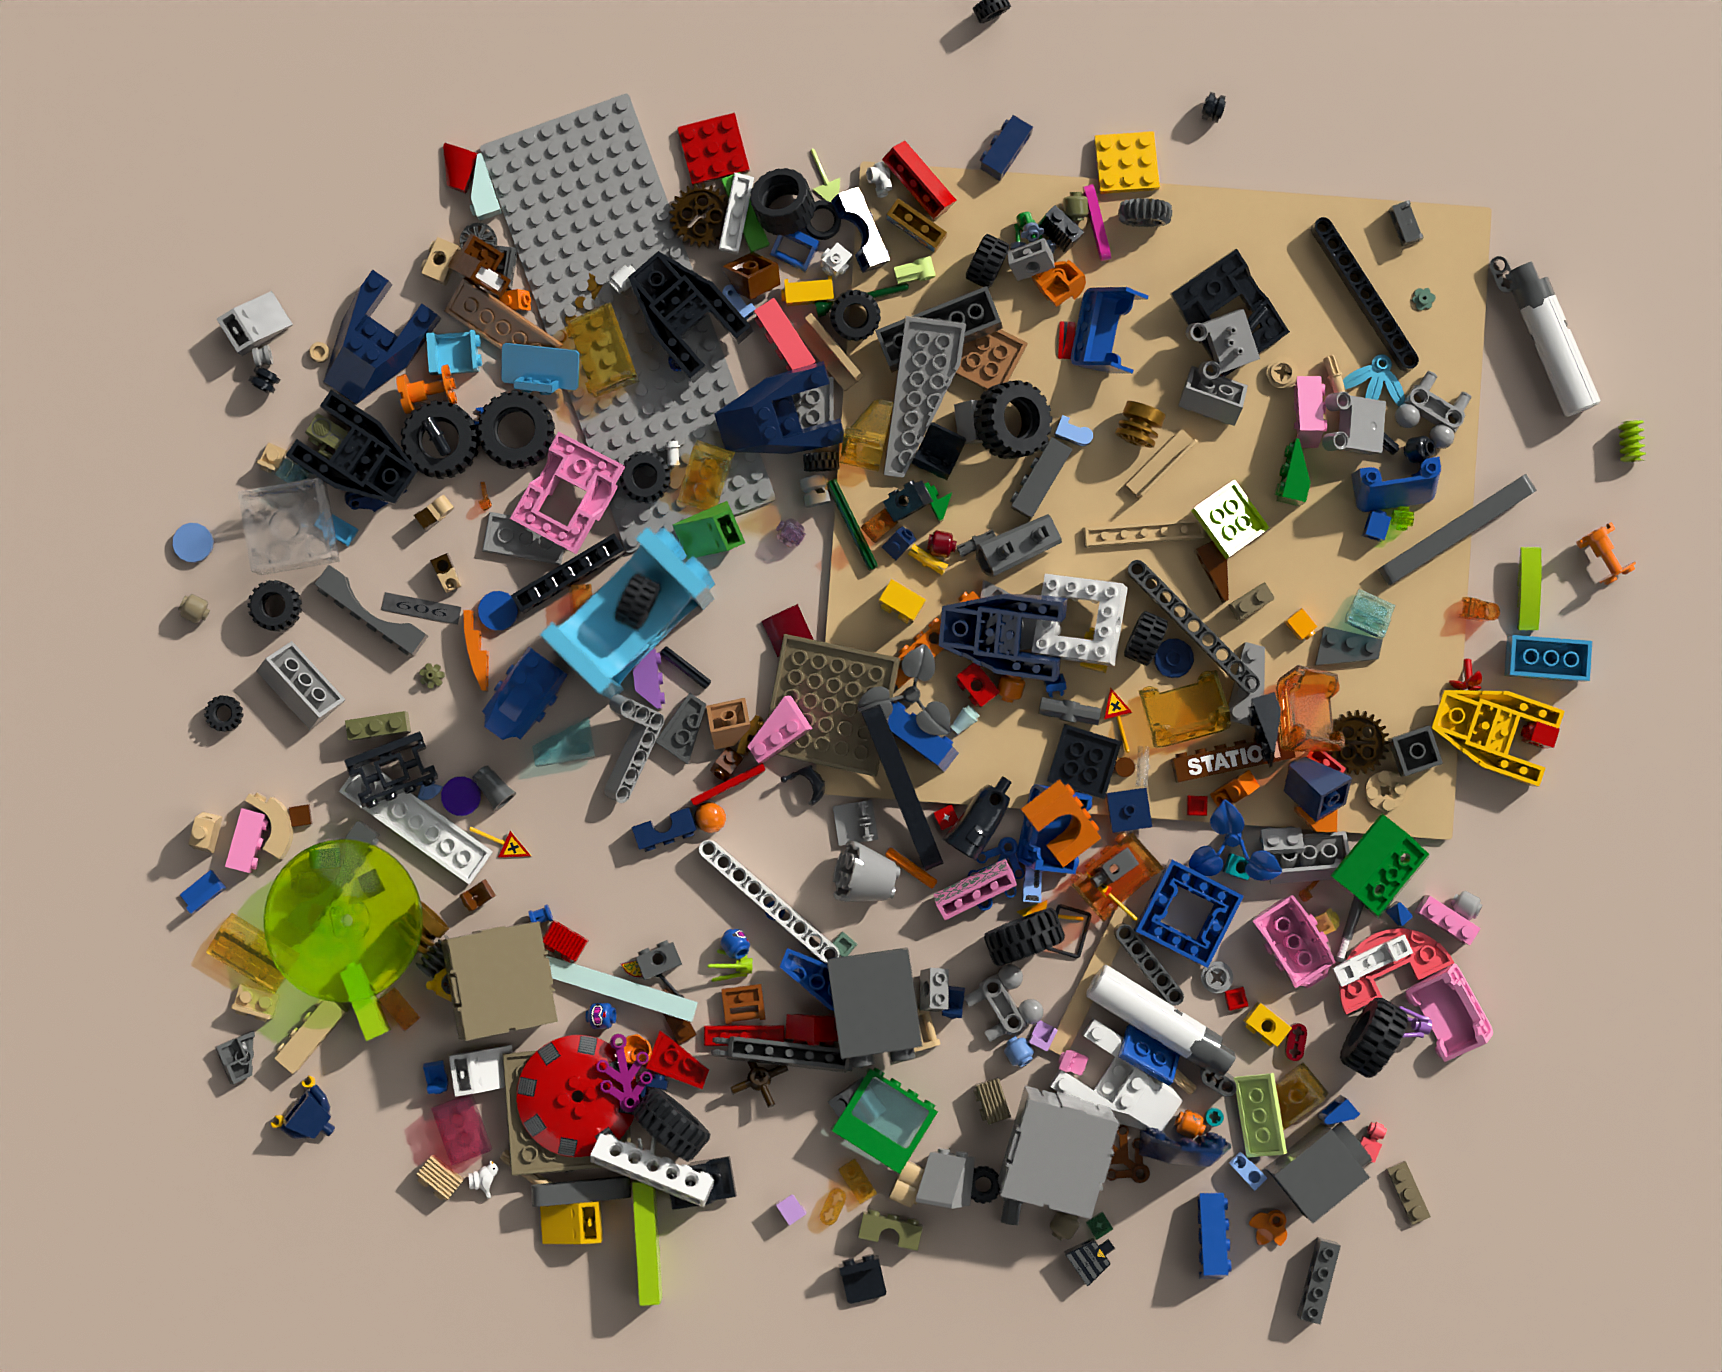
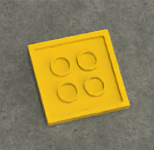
M1154 131L1095 135L1094 141L1100 194L1159 190L1160 184Z

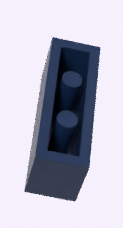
M1012 115L1010 120L1006 119L1001 127L1002 132L999 136H994L990 143L992 147L989 151L985 150L980 158V169L999 181L1002 180L1033 131V126L1015 115Z

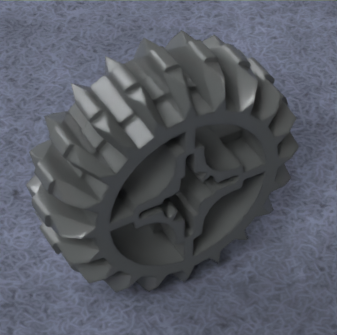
M1137 198L1121 202L1118 216L1119 221L1126 225L1160 227L1171 222L1173 210L1172 205L1164 200Z

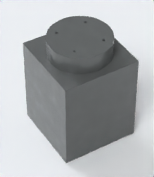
M1342 1122L1332 1129L1320 1123L1290 1147L1286 1154L1280 1155L1269 1164L1266 1170L1302 1215L1311 1223H1315L1370 1178L1363 1167L1371 1162L1372 1158Z

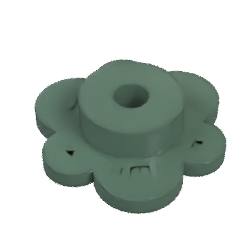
M1418 288L1414 292L1415 296L1412 298V301L1416 303L1418 310L1431 308L1436 297L1433 293H1430V289L1425 288L1423 290Z

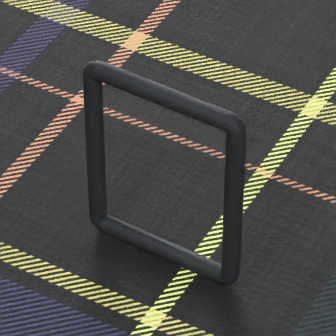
M1059 904L1056 907L1057 916L1059 915L1060 908L1088 917L1077 954L1052 947L1047 950L1079 958L1092 915L1090 912Z

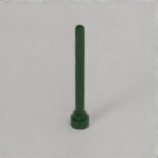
M903 283L867 293L876 299L906 291L909 285ZM827 301L815 302L818 317L826 316V313H830L829 311L834 301L829 303Z

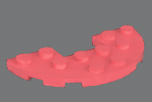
M1386 929L1366 937L1351 951L1346 960L1404 934L1413 953L1365 974L1343 987L1339 984L1340 1001L1344 1013L1347 1015L1368 1005L1374 998H1382L1374 981L1375 978L1409 963L1416 979L1420 980L1454 964L1452 957L1439 942L1422 932L1411 929Z

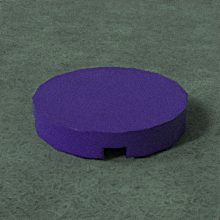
M465 776L450 779L441 791V801L444 808L456 816H466L473 813L479 807L481 801V790L476 785L477 783Z

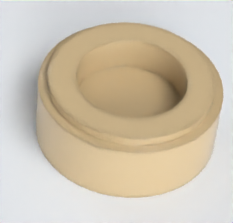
M316 342L311 345L309 355L315 362L323 363L328 360L330 349L326 344Z

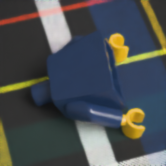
M309 1075L311 1083L307 1085L305 1081H302V1085L310 1088V1091L306 1089L285 1117L275 1115V1118L279 1119V1124L271 1122L272 1127H280V1130L292 1139H314L320 1132L330 1136L335 1129V1126L328 1122L331 1119V1106L327 1096L318 1085H315V1078Z

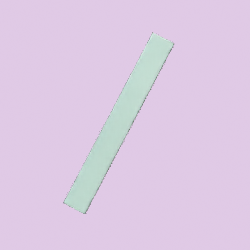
M546 955V958H549L553 979L693 1022L698 1005L696 1001Z

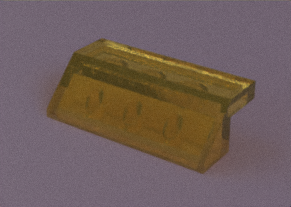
M233 913L222 924L206 951L207 954L273 994L284 983L288 972L300 956L298 952Z

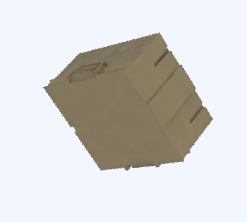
M539 921L508 927H493L473 931L472 934L441 940L459 1040L468 1041L506 1033L509 1030L516 1031L558 1022L553 997L555 988L551 986L553 978L549 958H546L548 951L544 949Z

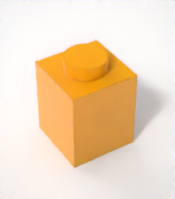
M1303 608L1284 621L1298 640L1303 638L1308 640L1315 634L1314 629L1318 627Z

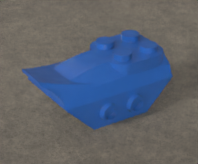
M528 647L516 665L512 664L506 672L508 676L504 681H499L494 688L495 694L482 710L485 715L484 727L502 740L511 737H517L521 740L536 721L540 723L546 715L544 710L548 705L552 706L558 698L556 694L568 675L530 647Z

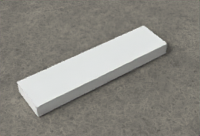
M734 173L718 248L720 251L737 255L739 253L754 177Z

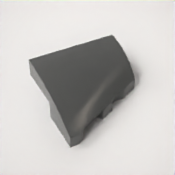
M254 1031L215 1046L230 1084H235L252 1076Z

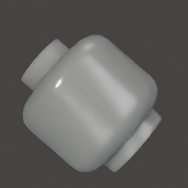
M1463 891L1460 895L1456 894L1451 902V905L1454 906L1453 911L1467 920L1476 919L1483 906L1480 904L1481 900L1479 897L1467 891Z

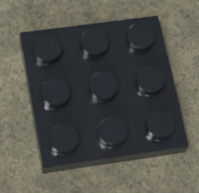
M1064 724L1047 782L1054 784L1060 779L1064 785L1069 784L1073 790L1105 799L1122 741Z

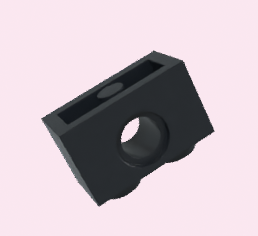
M914 480L909 481L903 485V490L899 491V489H896L888 494L889 498L884 500L883 503L893 522L903 520L933 502L923 481L916 483Z

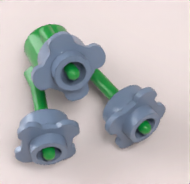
M1022 212L1016 216L1017 223L1014 224L1016 242L1010 244V250L1026 245V243L1020 242V230H1022L1021 238H1026L1029 242L1043 238L1044 229L1038 227L1030 212ZM1046 240L1050 250L1054 253V250L1057 248L1056 244L1052 243L1051 240Z

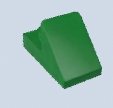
M929 482L924 485L933 500L930 506L940 523L944 519L952 492L937 499L939 493L934 485L930 486Z

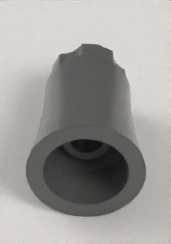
M488 765L482 767L472 777L477 783L476 785L489 800L494 811L505 806L516 795V792L507 786Z

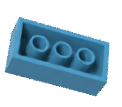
M1520 635L1507 636L1504 676L1576 682L1590 681L1592 641Z

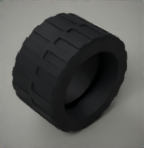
M778 168L769 171L759 177L751 189V205L761 227L768 233L781 236L794 234L807 226L814 216L815 201L808 183L803 175L794 169ZM781 196H797L793 203L787 207L769 209L770 204Z

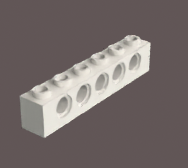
M600 1134L591 1153V1162L702 1207H704L713 1187V1178L709 1174L695 1172L685 1164H681V1166L675 1164L670 1158L655 1156L650 1150H640L634 1144L618 1141L615 1136L610 1134ZM614 1150H617L621 1154L619 1156L614 1157L610 1153ZM631 1158H637L639 1162L637 1164H631L629 1160ZM654 1165L658 1167V1170L651 1172L647 1168ZM669 1173L677 1175L675 1179H669L666 1176ZM691 1180L694 1181L696 1185L693 1187H688L685 1183Z

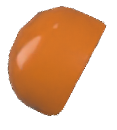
M707 802L701 804L696 809L694 819L697 827L702 831L714 833L724 827L726 814L719 805Z
M638 1034L627 1036V1043L624 1047L627 1064L632 1066L639 1052L647 1053L649 1061L652 1049L648 1040ZM644 1054L639 1055V1061H645L646 1056Z

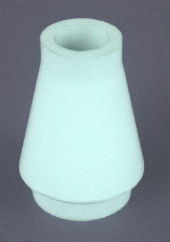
M968 705L966 708H962L950 727L959 735L962 731L976 723L980 715Z

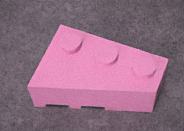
M1297 376L1294 384V410H1296L1294 429H1297V438L1300 439L1302 448H1318L1323 433L1327 431V420H1324L1323 414L1326 413V405L1322 400V396L1325 395V384L1321 383V376Z
M784 696L747 747L758 763H765L812 730V727L791 696Z

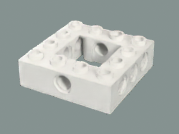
M1045 574L1041 595L1071 598L1074 601H1078V599L1086 600L1094 604L1100 603L1093 640L1059 636L1062 629L1060 626L1061 622L1037 619L1032 653L1061 657L1063 660L1115 667L1128 588L1123 583Z

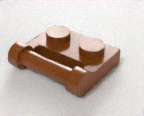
M762 984L721 989L726 1025L736 1021L766 1020ZM758 1005V1011L731 1014L730 1008Z

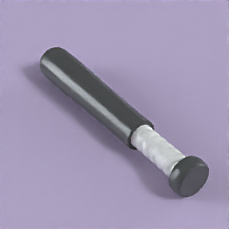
M1354 896L1338 955L1334 956V960L1339 963L1346 961L1344 958L1350 940L1353 938L1364 904L1356 896Z

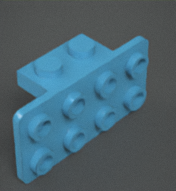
M505 343L502 345L501 379L504 383L514 384V389H520L522 393L538 391L541 395H551L557 389L576 390L579 387V352L569 349Z

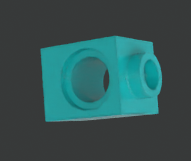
M1229 853L1223 872L1248 880L1249 876L1245 870L1242 873L1236 871V864L1243 862L1246 866L1249 862L1244 857Z

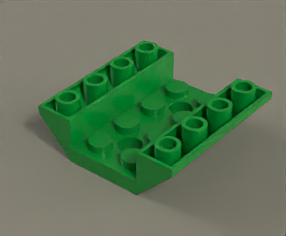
M1381 813L1330 876L1356 896L1365 905V908L1379 919L1429 858V853L1406 831ZM1405 854V859L1400 861L1401 856ZM1380 885V889L1374 892L1375 888Z

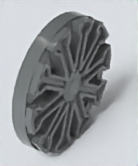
M472 223L466 226L460 236L461 249L464 246L463 243L468 239L464 237L465 234L469 236L473 234L469 231L471 228H474L476 237L489 245H493L494 248L497 246L495 232L484 223ZM478 226L482 227L480 233L478 232ZM491 236L493 237V240H486Z

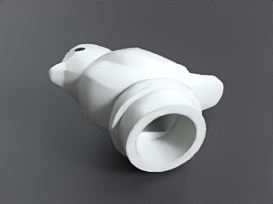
M492 1161L487 1166L481 1167L478 1172L473 1171L474 1173H469L470 1190H478L480 1188L485 1192L487 1199L491 1198L489 1188L494 1176L498 1172L497 1164Z

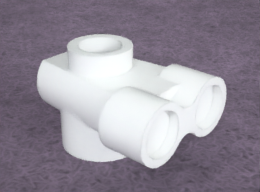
M877 162L873 167L867 168V180L869 183H875L878 198L887 196L888 191L892 190L889 168H885L883 162Z

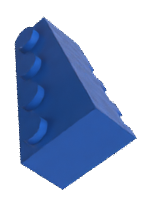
M892 702L893 711L888 718L891 732L945 772L959 754L952 746L954 742L946 736L941 738L938 735L924 732L917 724V715L912 712L910 715L904 711L906 707L900 702Z
M1199 1193L1197 1195L1198 1224H1201V1228L1198 1231L1199 1244H1202L1199 1252L1200 1265H1203V1272H1199V1279H1223L1228 1276V1272H1231V1259L1227 1258V1251H1230V1239H1226V1231H1229V1219L1225 1218V1210H1228V1199L1224 1198V1193Z

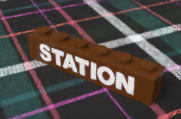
M1285 731L1278 732L1273 762L1296 758L1291 734L1285 735ZM1253 738L1254 742L1246 743V739L1236 741L1232 747H1227L1226 744L1214 746L1215 750L1208 752L1207 748L1195 750L1194 755L1189 756L1187 752L1175 754V759H1171L1176 783L1268 763L1263 761L1261 756L1262 747L1256 743L1255 738Z

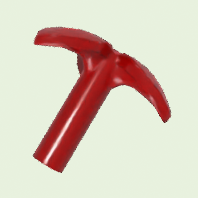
M1464 659L1465 681L1449 680L1450 685L1457 690L1468 689L1470 691H1478L1482 689L1481 686H1478L1482 682L1481 672L1477 671L1473 674L1471 659Z

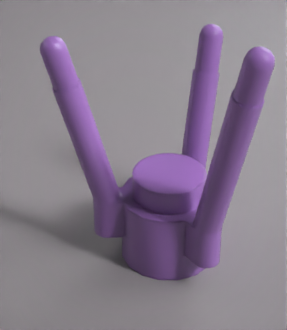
M1399 1006L1407 1014L1415 1017L1414 1019L1408 1017V1022H1411V1028L1415 1032L1404 1033L1402 1038H1423L1424 1034L1428 1035L1431 1032L1432 1021L1429 1017Z

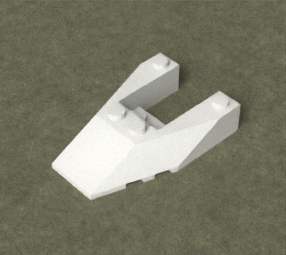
M1092 1017L1082 1035L1115 1056L1094 1090L1060 1069L1049 1086L1060 1093L1080 1097L1081 1100L1091 1102L1095 1106L1099 1104L1110 1107L1119 1124L1146 1130V1127L1158 1128V1130L1163 1132L1183 1100L1171 1085L1164 1084L1119 1058L1123 1037Z

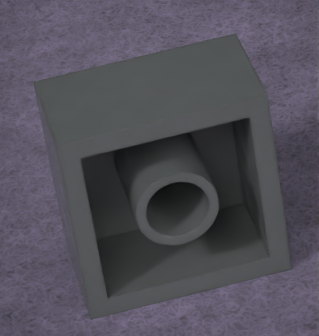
M1430 725L1388 738L1400 777L1443 764Z

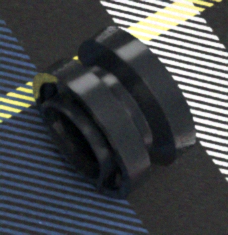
M1210 92L1204 102L1202 119L1207 120L1209 117H1212V122L1218 123L1225 108L1226 96L1220 95L1216 98L1215 93Z
M255 366L253 371L256 375L250 376L248 381L258 389L274 394L276 389L273 385L279 384L281 379L271 371Z

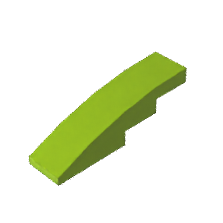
M1520 547L1517 586L1519 587L1517 607L1519 608L1518 630H1539L1542 575L1541 547Z

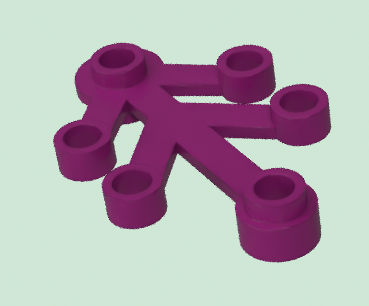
M614 1034L610 1038V1045L616 1050L620 1073L610 1067L605 1060H599L596 1068L598 1071L605 1072L620 1082L624 1093L613 1087L612 1082L609 1080H603L600 1083V1089L619 1099L620 1106L624 1111L633 1112L640 1103L638 1096L646 1084L652 1081V1075L649 1072L641 1073L640 1081L633 1090L631 1088V1081L641 1066L648 1062L649 1056L645 1052H639L636 1055L635 1062L628 1071L624 1051L627 1040L622 1034ZM617 1038L622 1039V1044L620 1046H617L615 1044V1040ZM641 1054L646 1056L643 1062L639 1061V1055ZM601 1062H604L606 1064V1068L604 1070H601L599 1068V1064ZM644 1074H648L650 1077L647 1082H644L642 1079ZM605 1082H608L610 1084V1088L608 1090L603 1089V1084ZM629 1098H632L634 1101L631 1106H628L626 1103Z

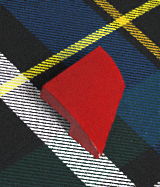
M444 143L447 187L466 194L473 177L472 173L476 165L478 153Z

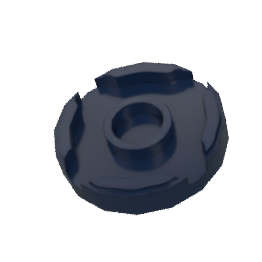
M1177 638L1161 642L1154 657L1157 671L1168 678H1179L1187 674L1194 662V654L1191 647Z

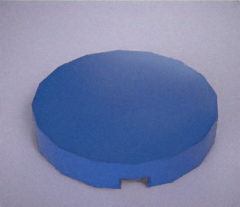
M492 591L481 599L478 607V616L487 628L505 630L511 627L517 619L518 607L510 594L503 591Z

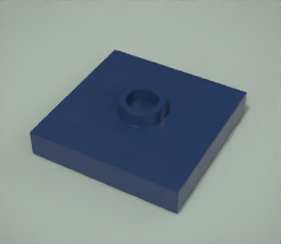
M1147 787L1106 793L1112 833L1152 827Z

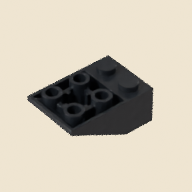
M1275 692L1252 698L1251 705L1248 707L1249 715H1247L1249 725L1254 726L1256 731L1254 733L1256 743L1262 747V759L1264 762L1267 761L1269 768L1273 766L1281 716V707Z

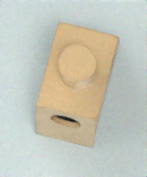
M206 812L197 815L194 819L189 845L193 849L214 854L223 816Z

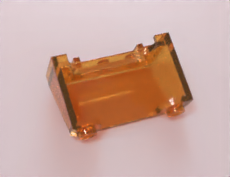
M1297 665L1279 678L1276 684V697L1281 707L1279 732L1280 744L1283 750L1291 752L1339 751L1345 747L1343 733L1340 731L1333 732L1330 698L1338 693L1340 689L1338 674Z

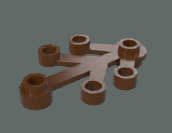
M1121 1124L1117 1129L1120 1149L1113 1144L1114 1156H1111L1110 1165L1124 1164L1129 1169L1116 1171L1113 1168H1109L1108 1172L1114 1171L1115 1176L1109 1178L1107 1172L1106 1178L1109 1181H1114L1118 1178H1132L1136 1183H1144L1150 1176V1170L1147 1165L1143 1164V1156L1139 1155V1148L1134 1146V1143L1140 1141V1138L1133 1139L1131 1143L1135 1149L1134 1163L1128 1154L1127 1135L1129 1134V1129L1126 1125ZM1121 1127L1126 1128L1125 1134L1119 1133ZM1138 1169L1143 1170L1142 1176L1136 1175Z

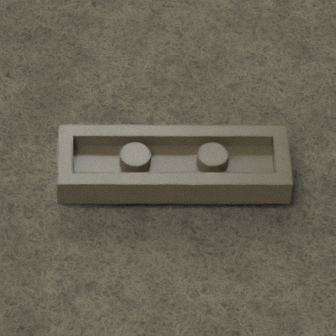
M1406 1161L1387 1168V1172L1410 1223L1414 1225L1430 1218L1431 1216Z

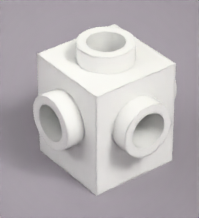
M837 242L831 250L828 248L822 254V270L827 275H832L835 278L839 274L844 275L850 267L848 264L852 260V254Z

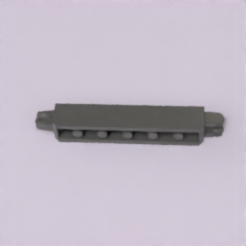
M743 1037L713 1038L715 1044H727L728 1049L727 1051L712 1050L711 1055L727 1057L726 1059L844 1073L853 1069L850 1064V1057L841 1059L839 1048Z

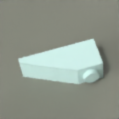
M481 153L477 154L471 193L473 204L469 205L472 215H477L479 221L502 214Z

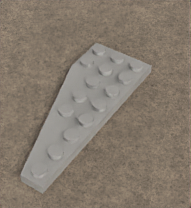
M905 316L884 475L904 478L960 366L966 323Z

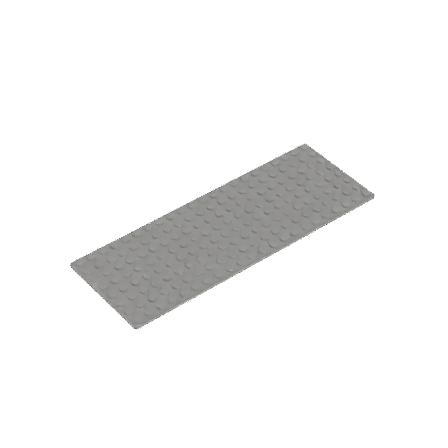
M622 94L481 145L480 150L546 332L561 342L565 337L562 332L564 331L567 334V339L561 342L563 344L561 349L577 350L579 352V387L576 390H568L588 447L624 465L623 462L628 460L630 455H635L639 451L656 453L667 464V448H664L666 442L678 441V445H680L678 447L680 465L668 466L671 474V484H669V489L664 493V496L657 499L656 502L651 501L645 504L644 502L639 503L634 499L632 500L625 493L620 484L621 481L618 479L616 485L619 487L613 495L609 506L625 550L628 553L637 551L640 544L636 538L647 527L654 534L664 527L673 537H676L677 535L672 524L725 501H728L733 515L774 501L776 496L760 453L725 452L714 413L738 398L739 395L710 315L707 314L681 337L708 369L704 375L692 383L652 336L632 286L619 294L609 284V281L612 280L611 277L624 265L627 267L631 265L637 270L658 251L679 262L684 267L693 270L681 237H676L679 231H672V227L675 224L669 221L674 217L669 215L671 208L630 96ZM589 273L595 276L597 284L603 285L595 300L592 299L591 291L587 290V280L590 279ZM583 296L586 298L583 302L584 308H578L575 305L577 297ZM566 315L569 317L576 315L577 322L573 325H568L565 322ZM640 467L634 474V483L642 489L650 488L657 480V473L652 467Z

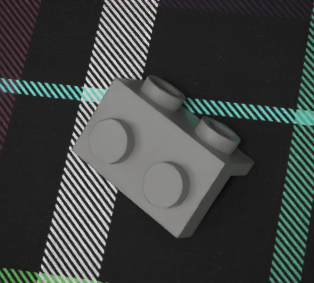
M1290 826L1281 829L1266 828L1261 830L1260 843H1262L1263 851L1271 854L1304 852L1301 827L1295 828Z

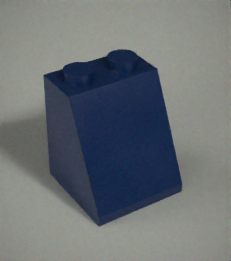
M1302 757L1299 760H1294L1288 766L1284 792L1316 822L1346 804L1352 778L1319 762Z

